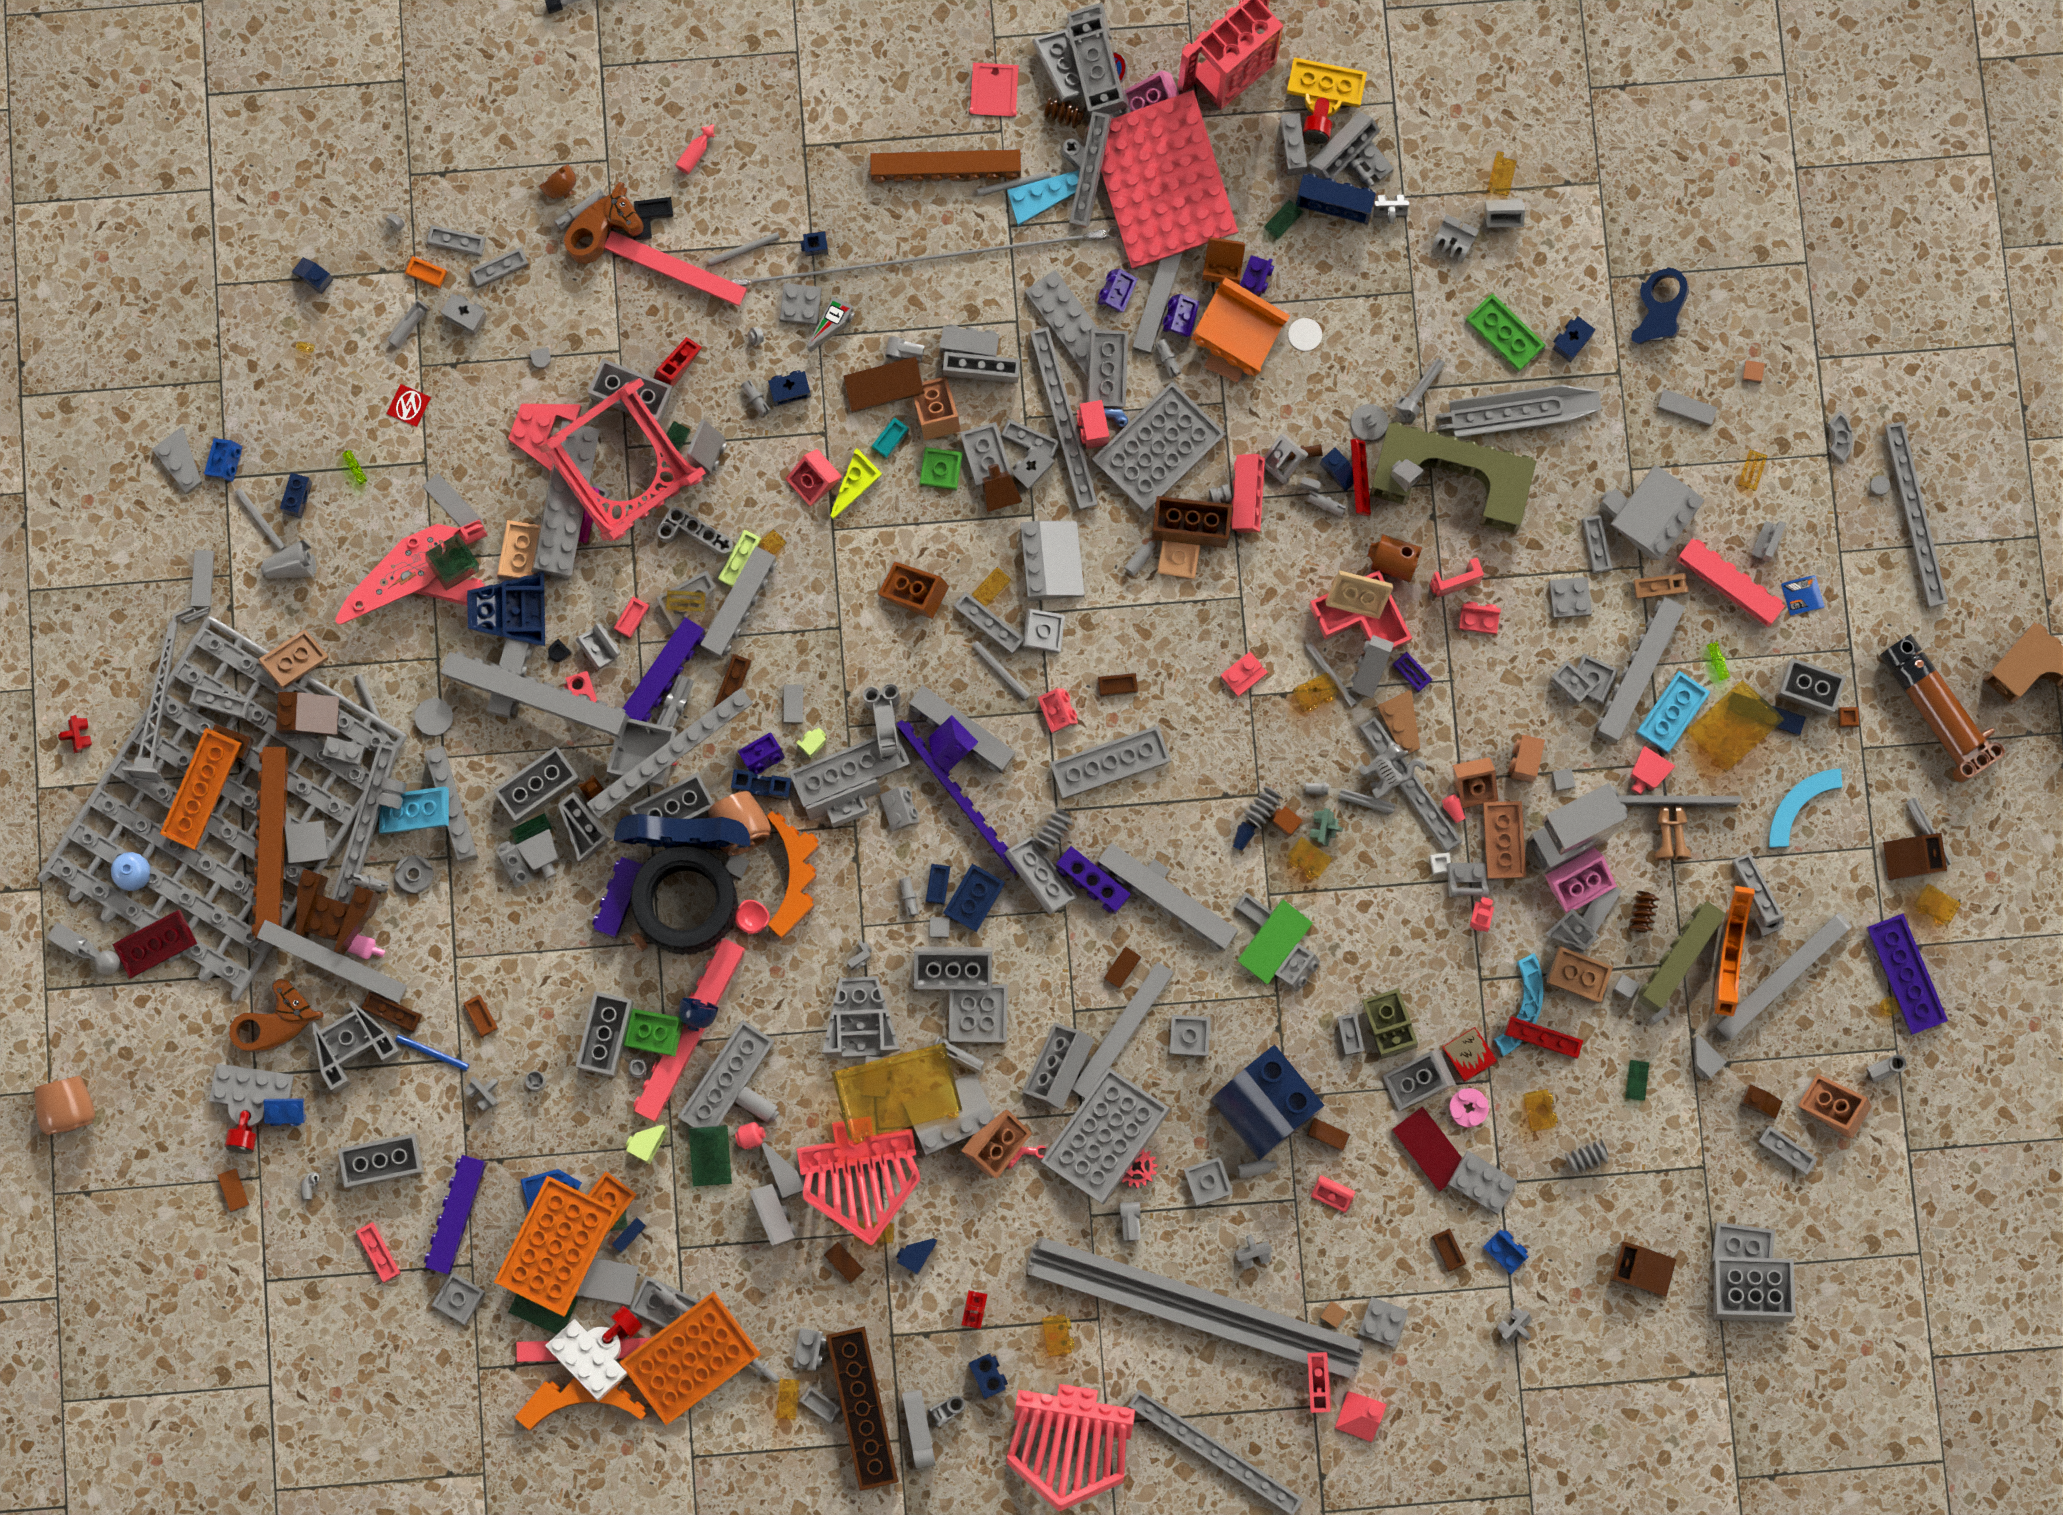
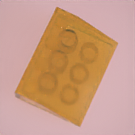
M1741 680L1686 732L1726 773L1775 729L1784 718L1772 705Z

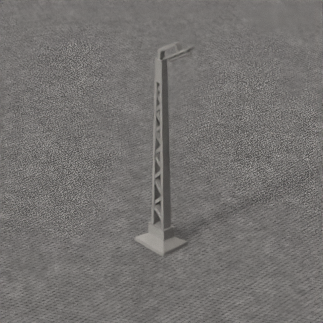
M192 606L173 614L172 621H169L138 757H135L134 766L122 767L121 769L130 780L164 783L163 777L156 770L157 762L155 757L178 628L176 620L178 617L194 611V613L180 618L182 622L188 623L209 614V607L196 612L195 607ZM156 705L159 709L154 712V708ZM157 717L156 726H154L152 720ZM150 726L155 730L151 734H149ZM153 739L152 749H151V748L148 746L147 742H149V741H151V740ZM145 748L151 753L150 758H143Z

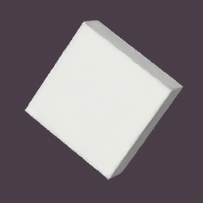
M1449 853L1430 855L1432 875L1448 873L1447 864L1451 863Z

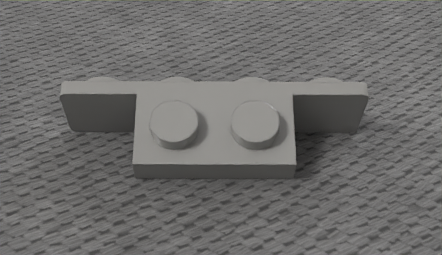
M874 779L819 802L812 803L806 806L805 810L809 820L828 814L833 828L869 814L864 799L881 791L877 780Z

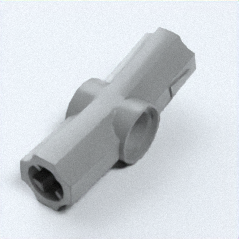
M680 674L678 675L671 693L666 697L663 705L664 709L656 725L674 728L679 715L681 716L685 710L688 701L687 697L694 680Z

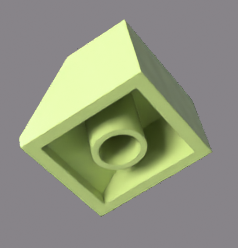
M660 1125L635 1133L634 1137H629L625 1145L627 1147L626 1151L650 1165L668 1129Z

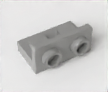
M1765 521L1751 555L1769 562L1773 557L1786 523L1779 521L1775 525Z
M1568 660L1550 678L1552 687L1557 691L1561 690L1571 704L1579 705L1595 687Z
M1297 943L1275 975L1298 992L1306 985L1307 979L1312 972L1317 970L1320 960L1313 952Z
M800 1328L793 1367L816 1371L817 1367L821 1368L823 1356H819L820 1349L825 1348L826 1337L823 1336L824 1332Z

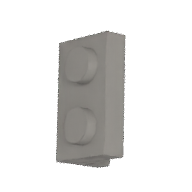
M600 623L595 624L593 629L578 636L576 639L597 671L614 662L620 654L617 644L610 639L607 630Z
M896 787L880 795L891 831H896L910 824L919 823L918 811L914 807L912 793L908 787Z

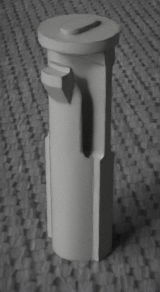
M417 299L386 340L399 349L430 308L424 302Z
M938 1036L933 1044L932 1051L936 1050L937 1054L945 1055L968 1069L979 1073L984 1061L949 1044L946 1039L941 1040V1037Z

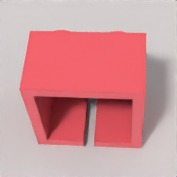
M1102 400L1081 403L1079 410H1076L1077 424L1082 427L1080 428L1081 444H1085L1086 449L1106 446L1109 443V431Z

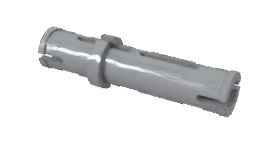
M599 188L572 209H567L564 215L554 220L557 227L563 230L587 207L597 200L606 197L603 195V191Z

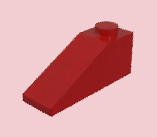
M686 337L656 369L654 379L674 387L702 347Z

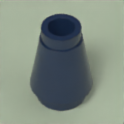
M1242 821L1241 825H1238L1233 847L1243 851L1255 835L1256 827Z

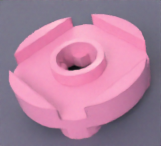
M1476 1089L1460 1090L1452 1097L1449 1104L1452 1119L1455 1123L1465 1128L1479 1125L1488 1115L1487 1098ZM1471 1103L1474 1111L1466 1113L1464 1104L1468 1105Z

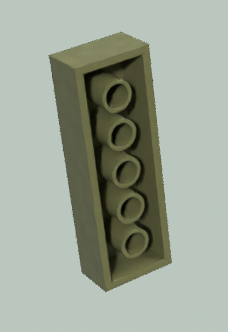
M1708 901L1704 904L1699 903L1691 913L1692 920L1686 921L1680 930L1682 935L1675 937L1669 946L1672 948L1671 951L1668 950L1664 953L1659 961L1661 966L1654 968L1648 978L1651 981L1649 983L1646 982L1637 993L1640 995L1638 998L1639 1002L1655 1013H1658L1664 1007L1726 913Z

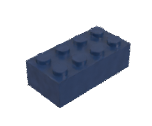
M1303 174L1295 206L1368 225L1376 192L1366 187L1362 189L1356 188L1350 183H1337L1336 180L1331 178L1321 179L1315 174Z

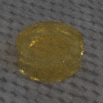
M297 341L296 350L313 353L315 345Z
M1886 997L1880 1001L1879 1010L1882 1015L1891 1017L1899 1011V1003L1893 997Z

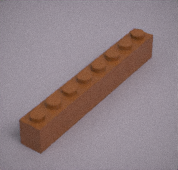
M1020 149L870 153L871 181L875 180L877 183H883L886 180H894V182H904L905 180L921 182L924 179H931L932 181H941L942 179L959 181L961 178H969V180H979L980 178L996 180L999 177H1006L1007 179L1021 177Z

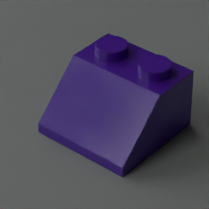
M953 715L928 738L933 760L946 773L978 743Z

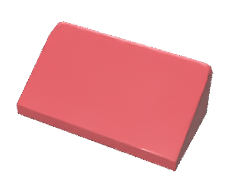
M1320 1175L1311 1197L1346 1213L1355 1195V1191Z

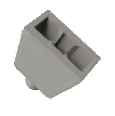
M549 829L516 845L535 873L542 870L546 879L557 874L553 864L559 862V858Z

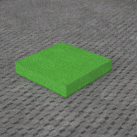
M925 447L919 485L957 490L963 452Z

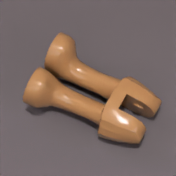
M1660 806L1657 824L1661 826L1662 846L1656 852L1655 860L1667 861L1673 859V857L1678 861L1691 859V851L1686 847L1683 825L1687 824V818L1683 807L1675 806L1674 821H1669L1668 806ZM1671 827H1674V832H1675V852H1674V853H1673L1672 839H1671Z

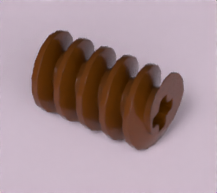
M1050 95L1044 110V117L1048 118L1051 114L1052 121H1055L1058 117V123L1061 124L1065 120V126H1069L1072 122V128L1075 129L1081 124L1086 108L1084 107L1082 111H1079V105H1077L1073 109L1072 102L1065 106V102L1058 103V97L1052 101Z
M1637 891L1641 896L1635 897L1638 903L1634 904L1633 908L1638 911L1632 912V916L1635 918L1630 919V923L1634 926H1629L1628 929L1647 933V931H1653V928L1648 925L1655 923L1654 920L1650 919V916L1657 915L1652 909L1658 908L1654 901H1660V899L1652 893Z

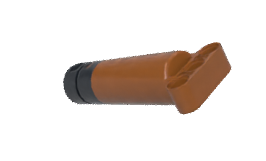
M1909 634L1879 656L1890 671L1894 670V677L1956 763L1957 767L1953 770L1954 779L1959 783H1964L2002 758L2005 749L1998 742L1988 743L1986 739L1995 732L1994 728L1987 729L1981 733L1924 652L1919 653L1922 648L1912 634Z

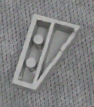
M572 792L558 804L579 862L586 861L613 839L578 793Z

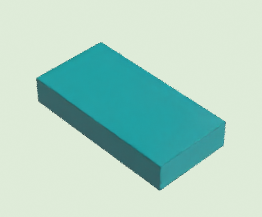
M894 417L872 444L871 448L887 459L909 431V428Z

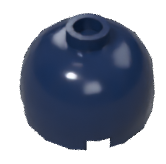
M683 998L680 1000L678 1014L680 1020L688 1025L689 1030L699 1031V1028L711 1026L716 1018L718 1007L710 1002H707V1004L702 1003V1000Z

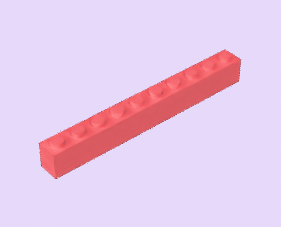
M723 938L722 942L719 941L714 949L716 954L713 959L710 958L705 966L707 971L704 976L701 975L696 983L698 988L695 993H691L689 998L702 1000L701 1002L705 1004L710 1002L716 1006L718 1005L745 953V948ZM683 1024L676 1056L660 1054L662 1058L660 1062H655L651 1070L653 1072L651 1079H647L642 1087L644 1090L642 1096H638L634 1102L635 1113L655 1123L658 1121L705 1028H699V1031H692L688 1029V1025Z

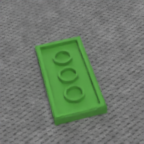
M1493 293L1465 319L1518 372L1546 346Z
M1281 899L1239 956L1237 962L1265 984H1268L1313 922L1284 899Z

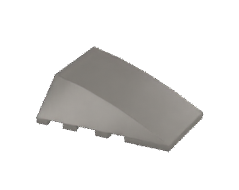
M878 976L839 978L822 1054L841 1059L866 1058V1056L883 1057L900 1051Z

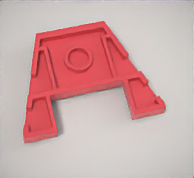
M521 404L508 439L551 472L552 461L545 452L541 453L538 446L549 439L557 417L573 422L578 418L581 405Z

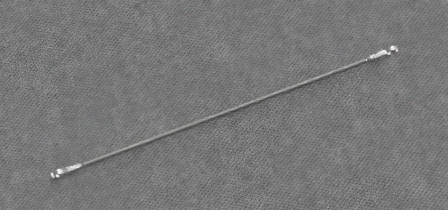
M1111 227L1108 229V231H1106L1105 229H1097L1096 231L1088 232L1086 234L1073 237H1065L1006 246L938 254L924 257L856 265L842 268L774 276L760 279L732 278L729 281L745 287L750 284L758 282L863 269L877 266L930 260L944 257L1012 249L1071 240H1105L1106 237H1109L1110 239H1116L1118 235L1116 237H1111L1109 235H1106V233H1108L1111 229H1116L1117 231L1120 230L1116 227Z

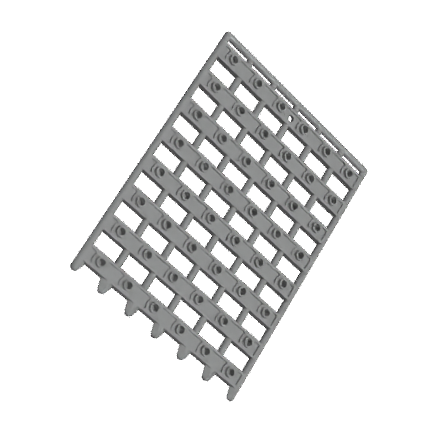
M208 616L171 671L167 691L177 678L194 688V685H199L250 700L245 720L265 731L266 734L257 748L251 747L245 762L239 760L245 766L237 779L234 780L228 776L220 794L224 799L215 813L212 812L197 849L194 850L161 835L160 831L164 822L160 826L136 811L145 794L170 809L178 791L162 782L130 780L121 770L122 767L134 766L133 763L124 757L134 742L141 745L149 711L148 706L39 873L37 880L45 882L54 874L72 885L69 893L70 901L77 902L86 894L104 905L101 919L104 922H109L119 914L136 925L135 932L160 920L162 917L158 916L168 899L194 914L188 923L191 932L199 920L202 919L225 933L226 936L216 951L195 938L198 944L169 958L168 961L174 962L182 954L201 964L199 979L202 982L208 981L215 974L219 975L234 985L231 998L233 1001H238L274 945L265 941H257L255 936H252V927L244 922L253 905H256L253 889L257 884L232 870L242 854L258 862V859H255V848L259 846V840H256L253 836L256 833V829L259 828L260 821H257L256 818L246 833L221 816L232 801L257 817V809H260L257 793L242 784L252 769L258 773L262 771V764L259 763V753L262 752L263 747H267L272 737H275L299 752L288 768L287 790L310 804L300 820L286 812V825L308 823L317 808L342 823L333 840L326 836L329 860L357 817L364 792L355 806L352 807L329 793L328 790L337 776L360 790L365 791L370 774L369 771L359 765L323 756L322 753L325 745L316 740L319 735L279 734L276 730L277 716L253 702V697L261 685L276 694L278 692L294 691L314 694L305 688L307 683L328 696L339 697V703L363 716L365 720L362 723L339 709L338 731L352 739V743H359L375 754L379 743L396 747L400 750L407 739V734L308 674L301 677L299 683L294 682L282 690L259 664V660L240 648L244 644L262 656L270 651L214 617ZM211 625L234 638L236 642L233 645L208 630ZM197 646L223 661L213 677L187 662ZM229 665L255 681L246 696L220 682ZM166 694L163 715L181 726L171 741L159 735L156 756L160 759L157 762L156 770L160 773L166 762L186 773L193 755L178 746L180 740L187 730L202 737L205 728L213 730L216 723L199 714L202 707L194 705L191 709ZM232 716L225 728L233 730L240 718ZM373 722L398 738L396 742L370 728L371 723ZM152 739L151 741L147 742L148 746H149L151 749H152L153 739ZM305 756L331 771L322 787L295 772ZM113 775L139 790L129 806L103 791ZM92 807L117 822L108 839L82 824ZM124 827L150 842L142 854L147 861L155 848L158 847L182 862L173 878L150 865V878L146 886L161 894L151 911L127 897V890L120 888L117 891L93 876L103 859L112 864L117 856L128 852L114 843ZM210 834L236 849L226 865L200 850ZM70 840L96 855L87 871L60 856ZM286 841L284 879L298 887L305 868L299 864H289V860L286 857L288 854ZM320 860L312 872L320 874L328 860ZM189 866L215 882L205 898L179 883ZM221 886L247 901L237 918L212 903ZM297 896L291 905L283 901L282 928L284 929L297 910ZM232 939L259 954L249 971L223 955Z

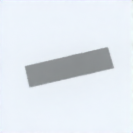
M439 473L435 474L423 485L427 492L460 527L480 519L481 523L483 522Z

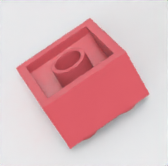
M816 449L804 455L785 479L805 502L812 506L829 492L842 476L822 453Z

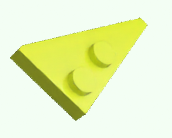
M858 448L854 451L838 497L832 508L830 517L833 520L882 476V473Z

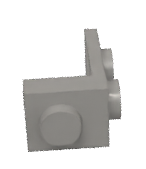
M514 840L503 842L496 848L516 888L533 880Z

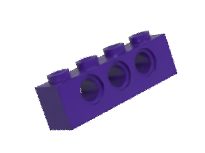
M1072 846L1068 848L1056 863L1057 871L1062 876L1066 877L1068 875L1078 889L1084 888L1088 892L1087 896L1095 902L1096 900L1100 901L1103 904L1102 908L1110 914L1111 912L1117 914L1131 896L1127 890ZM1080 865L1083 871L1080 874H1075L1072 871V867ZM1094 877L1098 883L1095 886H1090L1087 884V879ZM1109 889L1113 895L1110 898H1105L1102 896V891Z

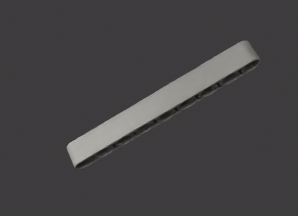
M1838 912L1736 1007L1734 1017L1726 1016L1716 1028L1730 1041L1843 936L1852 925Z

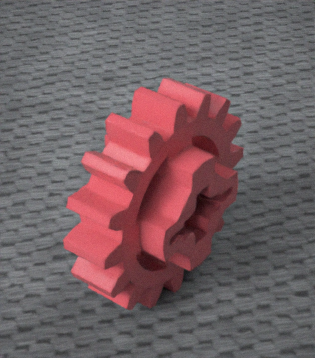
M1143 1149L1140 1153L1142 1156L1134 1162V1164H1141V1171H1133L1132 1165L1123 1177L1122 1183L1128 1181V1187L1135 1184L1136 1188H1139L1140 1183L1145 1187L1146 1180L1153 1181L1151 1175H1156L1157 1173L1153 1171V1168H1157L1158 1164H1153L1156 1157L1150 1158V1150L1145 1153ZM1147 1160L1149 1162V1172H1147L1144 1166ZM1136 1175H1140L1142 1177V1179L1134 1180L1131 1178Z

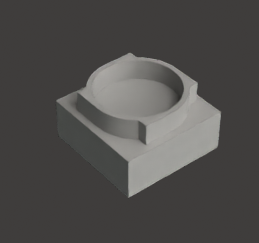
M629 718L622 737H615L606 772L611 777L621 778L680 733L674 728ZM671 766L646 783V785L665 789Z

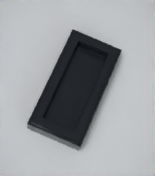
M671 197L634 201V208L640 219L674 217Z

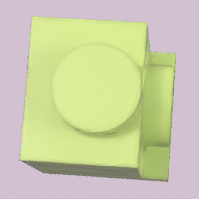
M820 728L814 729L812 732L809 730L803 736V742L800 740L796 742L797 746L808 757L812 758L827 743L826 734Z

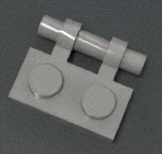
M1372 141L1357 154L1358 159L1353 158L1349 162V167L1357 172L1360 176L1359 179L1362 183H1366L1369 188L1375 184L1371 179L1373 176L1380 181L1394 170ZM1364 163L1370 171L1365 172L1361 165Z

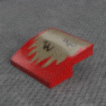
M1475 1027L1442 1047L1464 1082L1497 1063L1490 1048Z

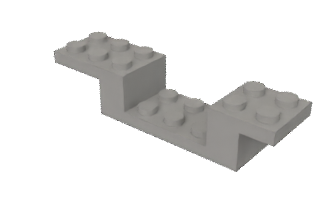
M1103 3L1067 13L1069 24H1066L1088 112L1091 116L1092 111L1112 115V119L1130 113L1131 110L1126 91L1121 86L1110 44L1112 36Z

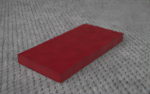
M179 909L112 945L129 979L198 943Z
M1422 1106L1394 1127L1392 1131L1438 1192L1448 1186V1182L1462 1157Z

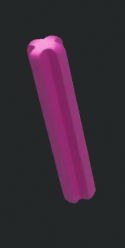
M591 487L596 493L599 494L598 488ZM585 508L578 539L579 542L583 543L588 542L593 521Z

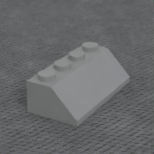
M602 358L588 390L589 398L602 402L627 383L641 378L644 385L637 389L636 392L660 425L666 412L673 386ZM621 399L611 405L613 408L630 414Z
M915 946L914 989L992 990V947Z
M1055 1022L1022 1092L1062 1110L1095 1039L1080 1030Z

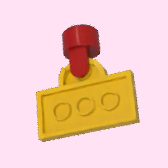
M1294 57L1287 94L1305 97V105L1308 111L1313 114L1306 117L1302 134L1307 141L1315 144H1323L1329 141L1333 124L1327 117L1337 113L1341 105L1360 108L1367 72Z

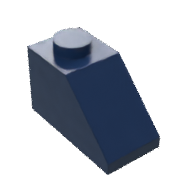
M304 257L292 270L293 274L320 294L333 281L329 272Z
M1334 447L1321 459L1320 466L1346 492L1354 485L1353 468L1342 453Z
M932 1238L909 1244L905 1249L901 1247L896 1256L899 1259L897 1263L918 1275L935 1247L937 1240Z

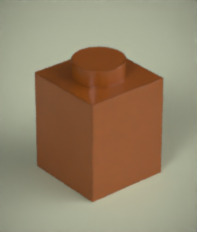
M1286 806L1282 810L1278 808L1272 815L1274 818L1272 824L1289 838L1303 821Z

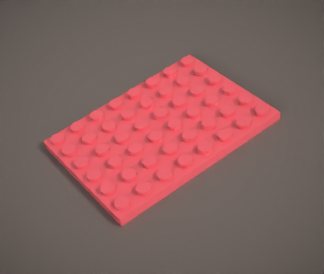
M1194 90L1111 119L1101 173L1132 269L1208 244V239L1211 237L1222 239L1239 233Z

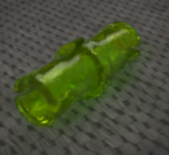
M1718 641L1707 644L1706 646L1712 658L1711 664L1716 669L1719 681L1730 678L1731 675L1725 663L1726 657H1723Z

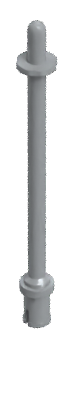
M659 1282L651 1290V1293L662 1299L666 1306L673 1305L683 1314L689 1310L686 1305L677 1299L674 1291L670 1292ZM754 1359L749 1363L758 1370V1377L762 1373L774 1383L780 1381L779 1376L767 1368L769 1362H765L763 1365L757 1359Z

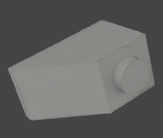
M1405 459L1403 462L1399 460L1392 466L1393 470L1390 476L1407 492L1420 480L1423 469L1408 459Z
M1700 1035L1693 1039L1694 1067L1697 1069L1695 1072L1702 1079L1706 1078L1709 1080L1726 1061Z

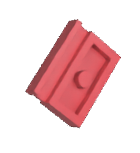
M1249 652L1221 674L1220 677L1239 697L1267 675L1268 672L1262 667L1255 656Z

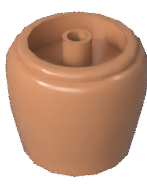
M749 791L738 792L725 797L708 809L709 818L725 817L737 820L744 824L750 834V847L735 849L738 845L732 843L730 847H720L721 852L728 856H736L753 850L766 842L770 837L771 827L769 821Z
M81 1075L34 1087L37 1120L41 1131L46 1133V1135L63 1131L64 1133L74 1131L76 1128L93 1123L95 1110Z

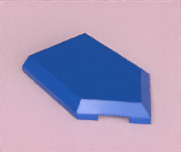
M559 1169L520 1179L528 1211H530L547 1176L576 1190L579 1189L582 1182Z

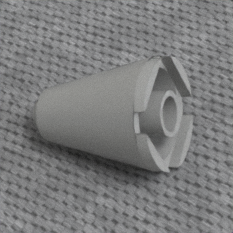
M305 539L300 540L263 560V565H261L262 574L268 579L315 576L314 574L317 572L314 554L310 555L308 549H311V546Z

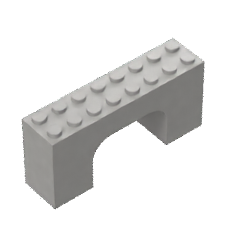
M1607 783L1546 814L1542 820L1544 828L1532 833L1528 838V842L1545 873L1556 869L1593 848L1603 845L1628 818V810L1623 803L1619 802L1617 798L1619 794L1614 786L1611 787L1610 783Z

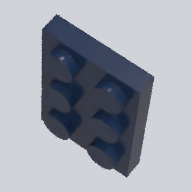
M972 863L943 914L977 933L1006 882Z

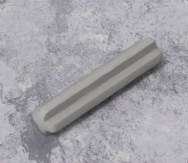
M1341 789L1339 799L1389 814H1393L1395 809L1394 803L1346 789Z

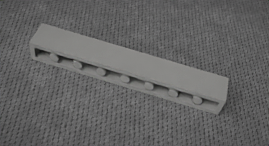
M1664 597L1662 602L1658 600L1654 608L1656 614L1654 618H1649L1645 626L1648 630L1645 635L1641 634L1637 642L1640 646L1637 651L1633 650L1629 658L1631 664L1629 668H1624L1620 676L1623 680L1621 684H1616L1612 692L1615 696L1612 701L1608 700L1604 708L1606 714L1604 718H1599L1595 726L1598 728L1596 734L1617 744L1685 606L1667 597Z
M1113 843L1109 844L1098 860L1099 869L1104 873L1109 874L1110 872L1116 876L1115 880L1118 883L1129 885L1131 887L1130 890L1134 894L1145 896L1147 898L1146 901L1154 907L1158 905L1163 909L1162 912L1170 918L1174 916L1185 929L1190 927L1195 931L1194 935L1201 940L1205 938L1210 941V946L1217 951H1220V949L1225 951L1237 934L1238 929Z

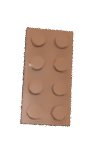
M1522 801L1483 802L1487 879L1526 878Z

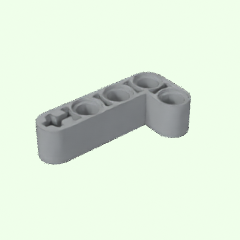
M680 507L671 508L657 529L658 536L664 543L672 542L681 531L722 557H729L734 550L733 542L729 537ZM676 513L682 515L678 521L672 519V516ZM692 523L698 525L694 531L688 529V526ZM665 529L672 531L667 537L661 535ZM707 533L714 535L710 541L705 540L704 536ZM720 544H722V545H724V546H725L726 544H728V549H727V548H724V549L722 550V547H721Z
M920 1389L902 1393L916 1469L936 1466L922 1391Z

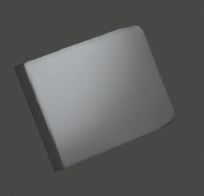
M1622 974L1613 991L1630 1000L1639 984Z

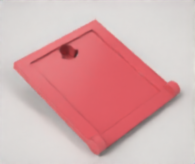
M973 62L970 114L1016 117L1019 65Z

